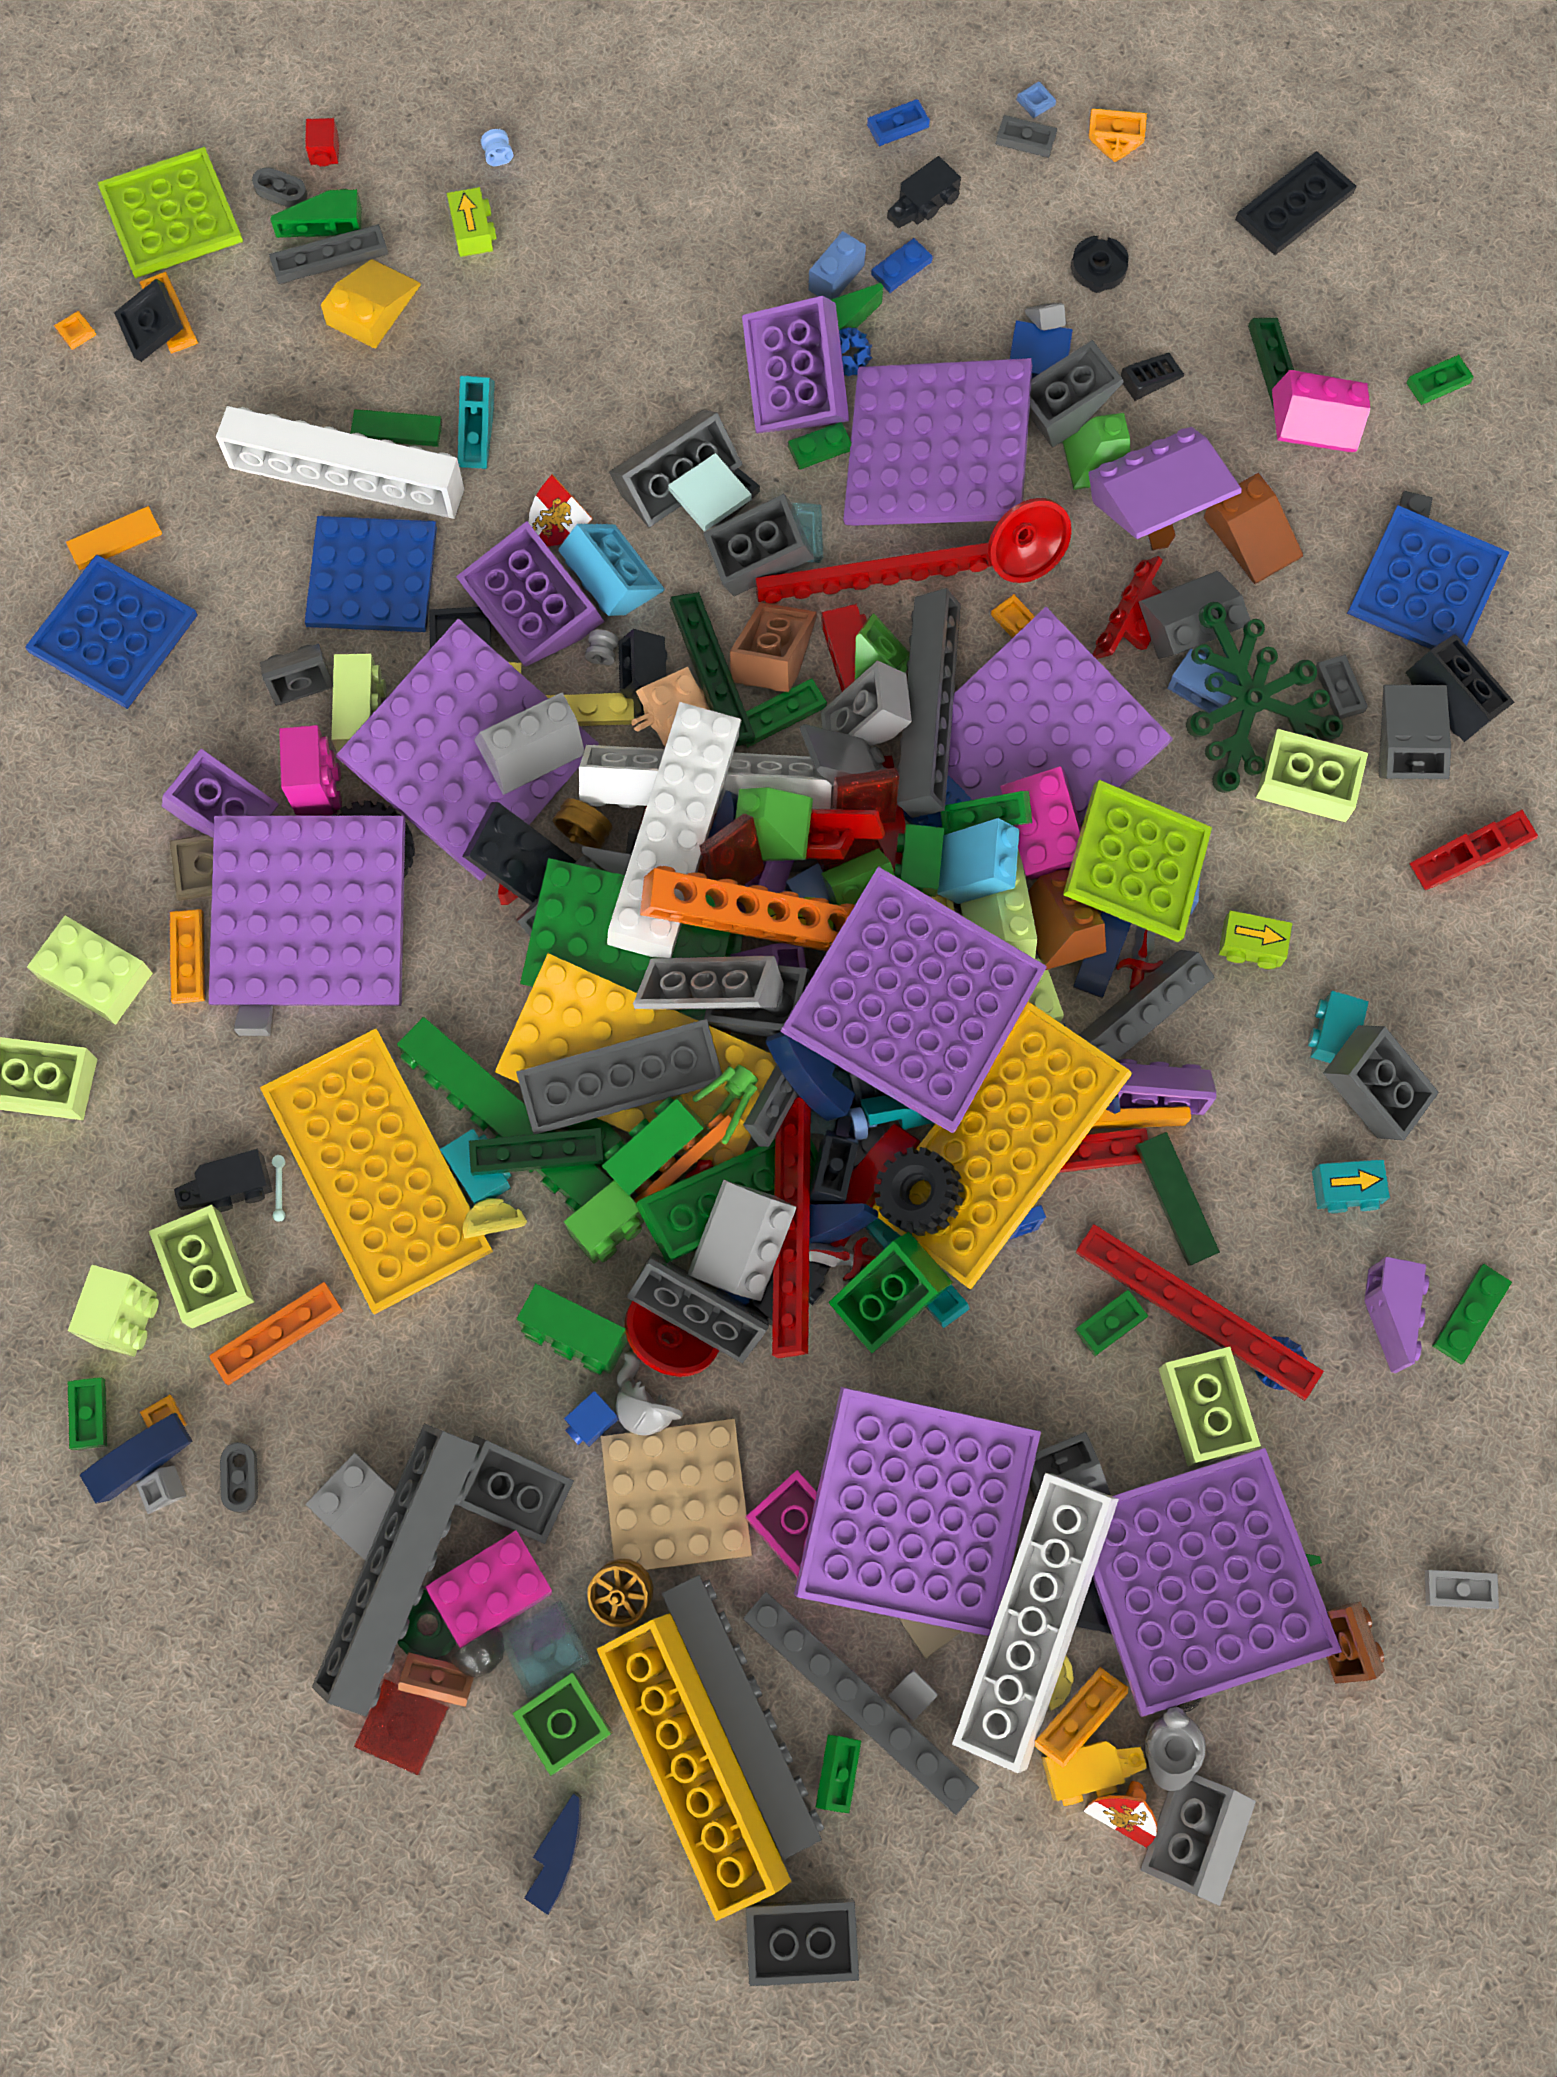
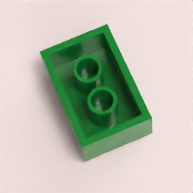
M670 1096L653 1110L658 1115L651 1122L646 1118L629 1132L632 1139L627 1144L620 1140L604 1154L608 1161L602 1167L628 1196L706 1126L681 1096L675 1100Z
M907 1232L890 1243L828 1303L872 1354L888 1343L953 1282L913 1235Z
M536 1283L516 1319L526 1339L542 1346L544 1341L551 1344L550 1347L554 1349V1353L569 1361L572 1360L573 1356L581 1359L580 1362L584 1364L583 1367L599 1376H601L603 1371L611 1375L628 1343L625 1328Z

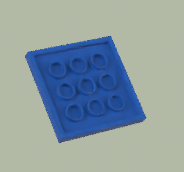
M1397 505L1347 614L1429 649H1433L1454 634L1467 646L1509 555V551Z
M317 516L305 614L306 627L426 632L437 531L436 521Z
M96 554L25 648L35 657L128 709L198 615L195 609Z

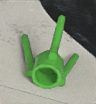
M739 1064L735 1069L728 1066L721 1076L693 1097V1101L698 1102L722 1083L727 1082L724 1088L730 1094L710 1121L719 1113L724 1114L735 1098L740 1099L742 1097L722 1139L723 1144L729 1142L751 1096L758 1089L755 1086L758 1082L757 1077Z

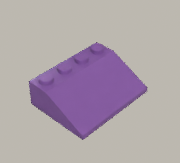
M818 296L742 315L756 433L828 426L849 421L835 302L824 296Z
M1192 427L1181 429L1174 435L1156 440L1149 446L1137 451H1131L1124 457L1112 462L1103 463L1099 468L1088 472L1093 503L1136 539L1241 493V487L1209 440Z
M527 521L456 576L525 667L582 640L591 631L605 622Z

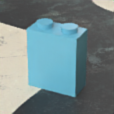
M996 818L943 835L937 894L957 904H961L1015 888L1019 829Z

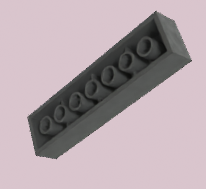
M423 1424L312 1685V1688L328 1704L363 1716H367L369 1709L377 1704L381 1692L379 1687L384 1673L387 1674L393 1666L395 1660L394 1649L398 1640L403 1639L408 1630L409 1619L407 1618L412 1606L418 1604L423 1594L422 1582L426 1573L430 1572L436 1563L438 1555L436 1549L441 1538H445L450 1530V1516L453 1508L461 1502L465 1493L464 1482L469 1472L475 1469L478 1463L479 1453L477 1451L479 1445L428 1424Z

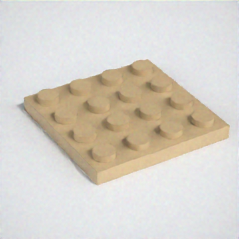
M735 1419L668 1427L660 1432L646 1436L631 1432L601 1436L614 1560L629 1559L642 1565L647 1571L752 1556L748 1521L746 1520L747 1513ZM621 1570L622 1574L628 1573L626 1571Z

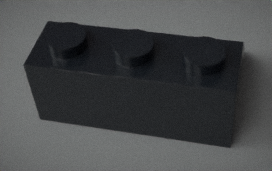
M1456 634L1431 649L1405 672L1410 679L1411 685H1447L1450 730L1453 734L1460 737L1463 742L1467 741L1515 703Z

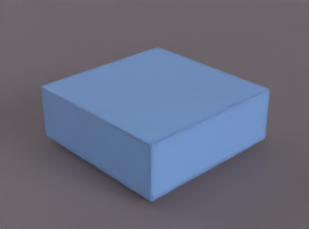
M1040 81L1017 94V101L1032 118L1055 106L1056 99Z

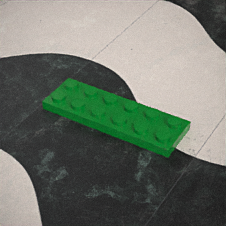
M811 1138L810 1184L818 1154ZM775 1139L769 1147L758 1146L649 1195L635 1204L666 1263L698 1248L723 1180L775 1196Z

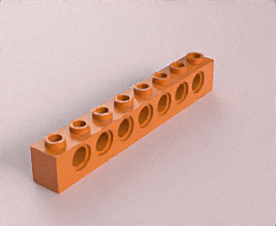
M658 866L644 876L640 915L828 952L855 905L841 904L838 906L829 904V901L824 898L804 899L799 898V895L795 892L784 891L775 893L768 891L767 887L761 885L745 887L738 885V882L732 879L716 881L707 879V876L702 873L682 874L675 872L676 870L672 867ZM674 889L682 892L684 901L679 900L675 896ZM706 895L713 898L715 907L707 903ZM737 901L745 906L746 913L738 909ZM768 907L775 912L776 919H773L769 915L767 910ZM798 913L805 918L806 925L800 922ZM828 920L835 924L836 931L830 928Z

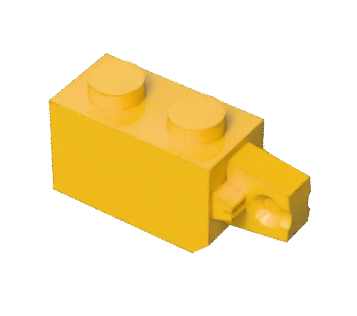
M1107 1741L1083 1745L1064 1768L1046 1755L1041 1757L1052 1799L1055 1801L1062 1800L1063 1806L1084 1801L1082 1794L1096 1791L1097 1797L1118 1792L1116 1785L1125 1783L1124 1778L1147 1769L1141 1747L1116 1749L1115 1746Z

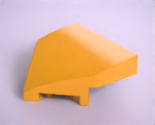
M1091 109L1088 138L1107 157L1116 162L1144 143L1147 114Z

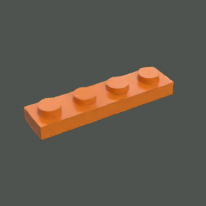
M731 1111L726 1117L719 1113L706 1125L710 1129L702 1138L696 1135L683 1147L686 1152L678 1160L671 1157L659 1168L662 1174L653 1182L648 1178L635 1190L638 1196L635 1197L634 1201L637 1203L639 1200L670 1186L724 1137L734 1113Z
M323 1282L209 1355V1358L224 1383L229 1386L343 1312V1309L328 1285Z

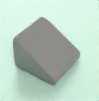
M1046 303L1025 309V314L1040 330L1044 331L1066 325L1065 308L1062 303Z
M240 1005L234 1025V1030L238 1036H270L273 1005Z
M175 1466L158 1468L136 1483L148 1514L186 1497Z
M911 1670L888 1696L914 1721L933 1702L938 1694L914 1670Z

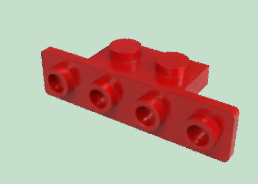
M1159 556L1142 560L1135 567V575L1132 581L1121 594L1122 599L1118 607L1108 618L1109 624L1096 640L1097 646L1092 653L1096 659L1114 654L1122 637L1139 650L1147 649L1151 637L1139 601L1162 593L1152 584L1163 562V559Z
M812 809L806 859H844L854 839H883L885 831L878 811Z

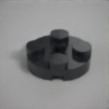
M1098 236L1088 237L1082 240L1075 248L1071 261L1073 276L1081 285L1095 293L1113 289L1125 278L1128 269V252L1119 241L1108 237L1107 240L1098 239ZM1095 260L1098 262L1105 261V266L1099 267L1095 265Z

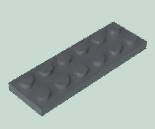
M707 1019L516 1071L533 1134L547 1132L659 1101L669 1096L673 1097L702 1089L722 1075Z

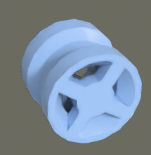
M492 129L484 133L480 141L482 149L485 151L487 163L493 167L509 163L513 158V151L509 145L507 133L501 129Z

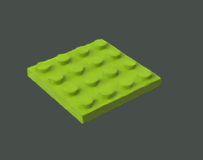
M205 147L97 182L135 279L243 242Z
M1098 780L1092 789L1063 895L1179 942L1185 935L1212 827Z

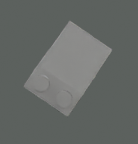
M877 660L821 711L822 728L862 738L870 746L893 739L912 722L906 673Z
M354 1453L305 1505L366 1561L395 1489L361 1456Z

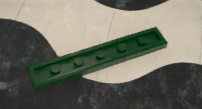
M695 592L672 596L670 598V606L710 710L741 719L736 746L754 743L755 734L700 593Z

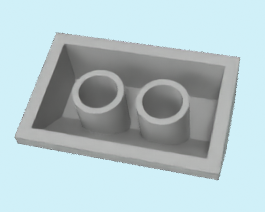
M563 692L481 731L474 739L503 795L583 756L584 753L577 719Z
M723 1180L688 1275L733 1294L761 1301L797 1207L774 1195Z
M1194 1774L1191 1782L1182 1790L1168 1791L1157 1822V1835L1148 1847L1141 1871L1220 1906L1256 1801L1231 1788Z

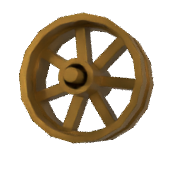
M574 798L565 799L560 806V811L553 818L554 825L565 836L570 838L569 841L571 843L577 842L586 847L601 849L605 843V838L613 830L610 821L601 812L596 810L595 806H590Z
M616 1559L606 1563L594 1575L588 1587L587 1600L592 1613L599 1621L608 1626L622 1628L634 1624L644 1615L653 1599L654 1586L649 1573L642 1565L629 1559ZM614 1570L615 1584L602 1575L607 1571ZM621 1570L628 1572L633 1577L630 1580L622 1579ZM637 1580L641 1584L643 1592L633 1591V1584ZM600 1584L611 1592L599 1596L597 1585ZM629 1598L644 1600L643 1606L638 1612ZM609 1601L613 1606L611 1612L602 1604L603 1602ZM622 1604L630 1614L629 1616L617 1615Z

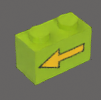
M480 187L447 193L460 257L493 251L491 240L497 239L493 222L487 221V217L492 216L488 198H482Z
M1230 910L1224 919L1218 955L1226 956L1228 961L1234 963H1243L1245 960L1256 962L1263 969L1281 967L1287 959L1292 923Z

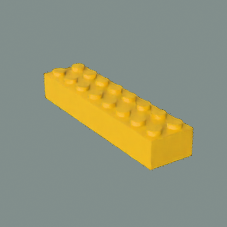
M671 1613L652 1619L597 1648L600 1659L715 1920L718 1921L765 1899L792 1882Z

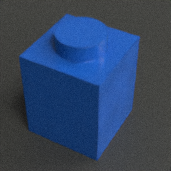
M594 1391L564 1418L569 1425L565 1431L577 1445L584 1441L590 1447L619 1419Z

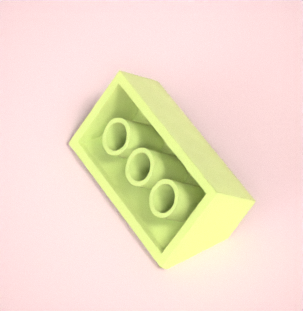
M1018 849L1015 888L961 903L960 908L963 917L1035 959L1037 934L1023 863Z

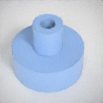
M861 1107L849 1109L846 1115L852 1117L849 1135L856 1137L855 1140L867 1139L868 1128L877 1127V1125H869Z

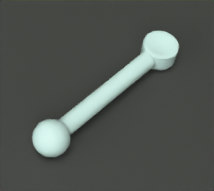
M276 1155L272 1159V1165L276 1168V1210L273 1212L272 1217L275 1221L280 1222L285 1219V1212L282 1210V1168L285 1165V1159L281 1155Z

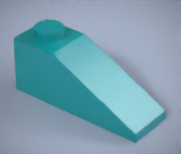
M460 376L458 464L462 468L487 469L495 387V381L489 377Z

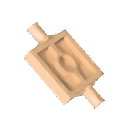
M686 667L636 691L643 705L644 715L633 719L631 723L632 726L641 723L633 728L637 732L651 726L658 733L665 747L679 702L707 710L710 709L702 688H699L689 668Z

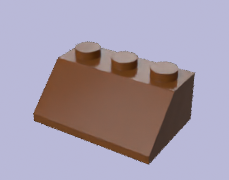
M1070 868L1040 876L1028 890L1037 934L1036 954L1041 963L1047 966L1045 970L1106 953L1105 923L1096 908L1063 895Z

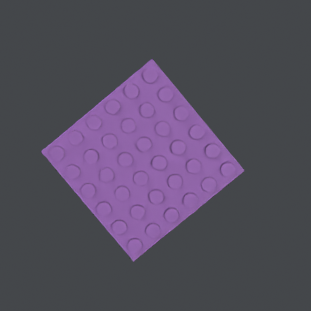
M1031 358L859 367L843 518L845 525L999 521L1012 507L1023 502L1032 379Z
M1045 607L954 693L948 776L972 800L1002 795L1001 785L1061 766L1066 773L1080 824L1082 825L1093 786L1098 780L1121 789L1161 752L1173 738L1058 618Z
M458 618L340 749L335 757L475 878L481 881L487 874L462 856L490 803L499 802L530 825L579 768L583 756L505 795L502 794L474 739L481 731L549 698ZM579 726L584 750L586 745L599 744Z
M214 816L209 1004L401 1006L405 817Z
M878 866L780 1032L949 1132L954 1133L1047 966Z
M841 1387L794 1595L803 1599L990 1636L1011 1572L1041 1431Z
M1266 1448L1112 1496L1119 1500L1093 1574V1580L1140 1717L1342 1652Z

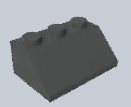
M1219 571L1212 572L1139 601L1158 659L1174 656L1217 638L1213 628H1205L1198 618L1200 609L1210 602H1218L1224 606L1226 610L1225 623L1230 633L1243 628L1250 621L1242 594ZM1212 609V617L1218 619V612Z

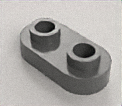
M269 167L261 168L252 177V183L257 195L289 208L308 198L305 184L301 179Z
M240 1442L228 1445L220 1457L221 1500L227 1509L238 1513L250 1510L258 1498L257 1455L252 1447ZM238 1455H244L246 1459L245 1464L241 1467H236L235 1458ZM239 1489H244L246 1497L243 1501L238 1502L235 1494Z

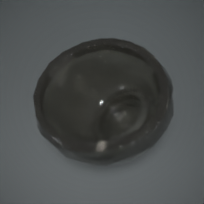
M496 1627L472 1640L452 1655V1664L466 1676L478 1678L490 1674L503 1660L505 1639L502 1631Z

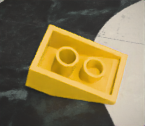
M371 259L337 282L321 303L326 324L376 349L421 284Z

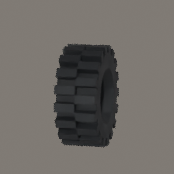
M914 1147L906 1148L907 1155L901 1151L895 1153L894 1156L897 1160L892 1162L888 1159L883 1164L888 1168L886 1172H878L877 1178L882 1182L881 1185L875 1184L874 1192L880 1195V1197L875 1198L877 1206L882 1208L879 1211L882 1216L904 1232H910L911 1234L913 1232L917 1236H925V1231L933 1235L938 1233V1225L944 1229L950 1225L946 1220L949 1216L956 1218L959 1214L954 1208L956 1204L962 1206L963 1198L958 1195V1192H964V1185L958 1181L961 1179L959 1172L938 1153L931 1152L923 1147H920L919 1151ZM920 1180L928 1181L931 1185V1193L928 1199L922 1204H913L909 1198L911 1188Z

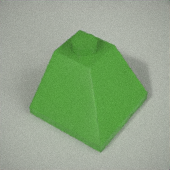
M1124 413L1096 416L1087 421L1078 432L1062 441L1074 490L1090 488L1089 471L1099 468L1103 463L1112 462L1124 457L1127 453L1131 452L1130 436Z
M874 613L869 616L856 636L855 679L860 677L877 660L904 673L907 670L910 652Z
M768 787L739 789L735 820L746 860L749 862L806 860L813 799L809 796Z

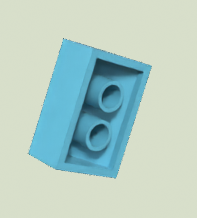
M577 524L558 549L564 557L566 565L574 570L582 581L583 587L593 595L599 603V608L608 616L626 615L665 590L615 524Z

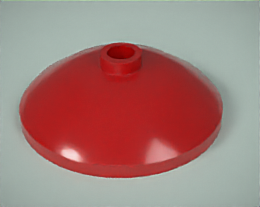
M1046 498L1029 499L1007 511L993 529L988 544V558L994 571L1003 579L1013 583L1030 582L1050 572L1060 562L1070 543L1072 528L1067 512L1057 502Z
M632 1301L628 1307L624 1324L628 1343L638 1358L650 1368L670 1376H691L705 1370L718 1355L719 1350L638 1303Z

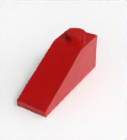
M857 604L824 611L821 617V627L841 692L856 680V636L867 621L865 614H860Z

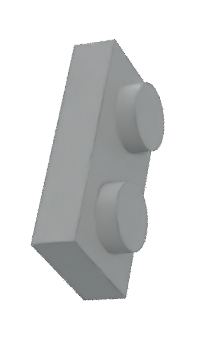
M1425 1570L1426 1606L1499 1609L1497 1573Z

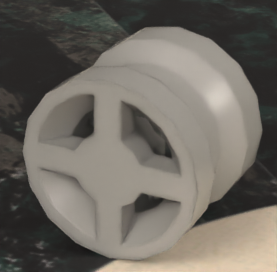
M606 630L591 631L588 637L590 647L586 649L585 658L594 664L612 665L615 662V653L613 651L618 646V637Z

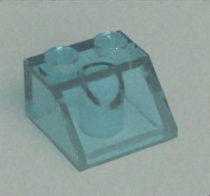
M561 1600L500 1635L510 1663L528 1698L537 1696L572 1672L576 1673L593 1663Z

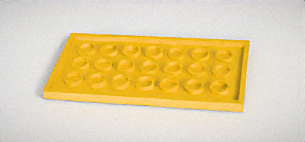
M548 953L495 1072L519 1083L516 1071L683 1026L698 1020L676 1010L635 1009L633 1002L637 995L636 992ZM709 1026L722 1074L728 1066L735 1069L739 1064L752 1072L758 1079V1082L755 1084L758 1089L751 1096L729 1142L723 1144L721 1139L699 1159H710L713 1166H716L744 1153L751 1135L743 1124L777 1064L771 1053ZM725 1081L698 1102H694L693 1097L702 1089L671 1098L675 1100L681 1096L707 1125L730 1093L724 1088L727 1084ZM742 1097L734 1099L723 1114L725 1117L731 1111L735 1114ZM665 1099L597 1118L630 1132L645 1118L651 1122L658 1115L653 1110ZM705 1126L697 1135L702 1138L710 1130H707ZM681 1148L676 1154L682 1156L686 1151Z
M1028 1001L956 1131L951 1133L935 1123L916 1149L919 1151L920 1147L927 1148L949 1161L961 1176V1179L958 1181L964 1185V1192H958V1195L963 1198L962 1206L955 1205L954 1210L959 1212L956 1218L949 1216L946 1219L950 1223L948 1227L944 1229L938 1225V1233L933 1235L925 1231V1236H917L912 1232L913 1237L940 1267L967 1288L972 1289L1133 1073ZM920 1180L914 1184L909 1194L913 1204L919 1205L928 1199L931 1193L930 1183ZM876 1203L872 1207L877 1211H880L882 1209L881 1207L877 1206ZM879 1212L878 1218L901 1236L906 1233L888 1222V1219Z
M377 1028L260 1087L374 1315L493 1252L485 1235L464 1239L463 1224L466 1215L471 1209Z

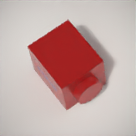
M334 118L306 119L305 148L310 165L325 167L329 164L339 163V135Z

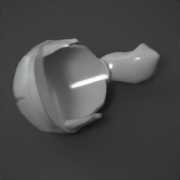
M631 1349L625 1353L624 1366L617 1375L619 1392L615 1403L616 1413L620 1423L631 1433L643 1436L652 1435L665 1429L671 1424L672 1420L681 1419L683 1413L678 1409L666 1406V1399L663 1398L661 1400L662 1394L654 1401L645 1390V1386L640 1387L641 1381L635 1383L633 1378L639 1369L640 1359Z
M1171 1707L1167 1713H1164L1163 1717L1152 1723L1145 1739V1752L1155 1783L1167 1791L1182 1790L1191 1782L1194 1774L1202 1766L1206 1743L1200 1728L1186 1715L1183 1709Z

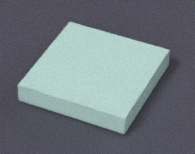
M716 453L668 485L670 493L704 532L752 500V494Z

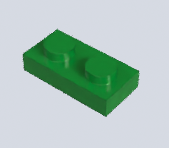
M1456 355L1409 376L1406 384L1420 405H1424L1470 384L1474 376L1462 358Z
M842 422L788 441V448L798 469L801 470L850 452L852 442Z
M1127 1290L1078 1326L1074 1331L1094 1357H1096L1144 1321L1148 1314L1131 1292Z
M102 1377L68 1381L69 1449L71 1450L107 1446L105 1379Z
M828 1734L816 1808L850 1813L862 1740Z

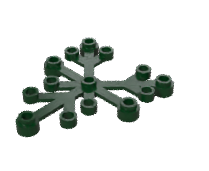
M1210 602L1200 609L1198 615L1200 623L1205 628H1213L1226 657L1213 653L1208 645L1202 644L1193 649L1191 653L1192 660L1198 665L1207 664L1235 675L1239 685L1226 681L1224 675L1219 672L1208 675L1204 684L1209 692H1220L1234 697L1236 700L1210 713L1199 711L1190 715L1186 721V729L1193 737H1203L1212 731L1214 724L1242 711L1235 735L1221 742H1212L1205 748V755L1211 761L1222 759L1226 752L1229 751L1225 767L1217 770L1212 778L1213 786L1217 791L1227 793L1238 787L1240 775L1237 770L1241 757L1247 774L1255 776L1265 770L1266 764L1264 759L1255 755L1248 740L1255 713L1263 709L1286 717L1296 734L1303 736L1305 734L1315 739L1318 736L1326 741L1333 740L1341 735L1343 723L1339 717L1335 715L1321 717L1308 712L1312 709H1320L1328 705L1330 696L1327 691L1323 689L1316 690L1308 698L1294 705H1289L1270 697L1294 684L1304 686L1313 682L1317 676V668L1312 661L1301 660L1291 666L1288 674L1264 685L1270 665L1274 664L1278 659V653L1273 647L1268 646L1258 651L1256 656L1257 665L1253 678H1251L1247 670L1257 637L1261 636L1265 631L1264 623L1260 619H1252L1244 625V637L1238 651L1225 623L1226 610L1224 606L1218 602ZM1212 609L1218 612V619L1212 617ZM1251 624H1254V625L1257 626V629H1258L1257 634H1254V633L1251 631V629H1250ZM1199 649L1205 652V660L1198 656ZM1264 652L1270 654V662L1264 659ZM1303 667L1308 669V677L1303 674ZM1213 677L1219 681L1218 688L1214 687L1211 683ZM1252 692L1256 693L1258 697L1257 703L1251 699ZM1317 694L1322 697V704L1316 702L1315 697ZM1200 718L1206 722L1205 729L1199 726L1198 721ZM1329 722L1334 724V732L1329 729ZM1306 725L1315 728V732L1308 730ZM1213 746H1216L1219 749L1218 756L1213 755ZM1252 761H1256L1258 763L1257 771H1254L1252 769ZM1226 774H1230V775H1231V777H1232V783H1231V784H1228V783L1225 781V775H1226Z

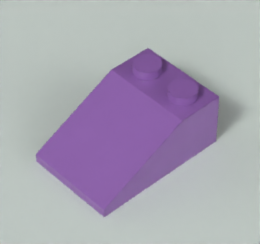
M203 749L197 752L163 794L162 807L187 825L214 838V816H271L279 806L276 801Z

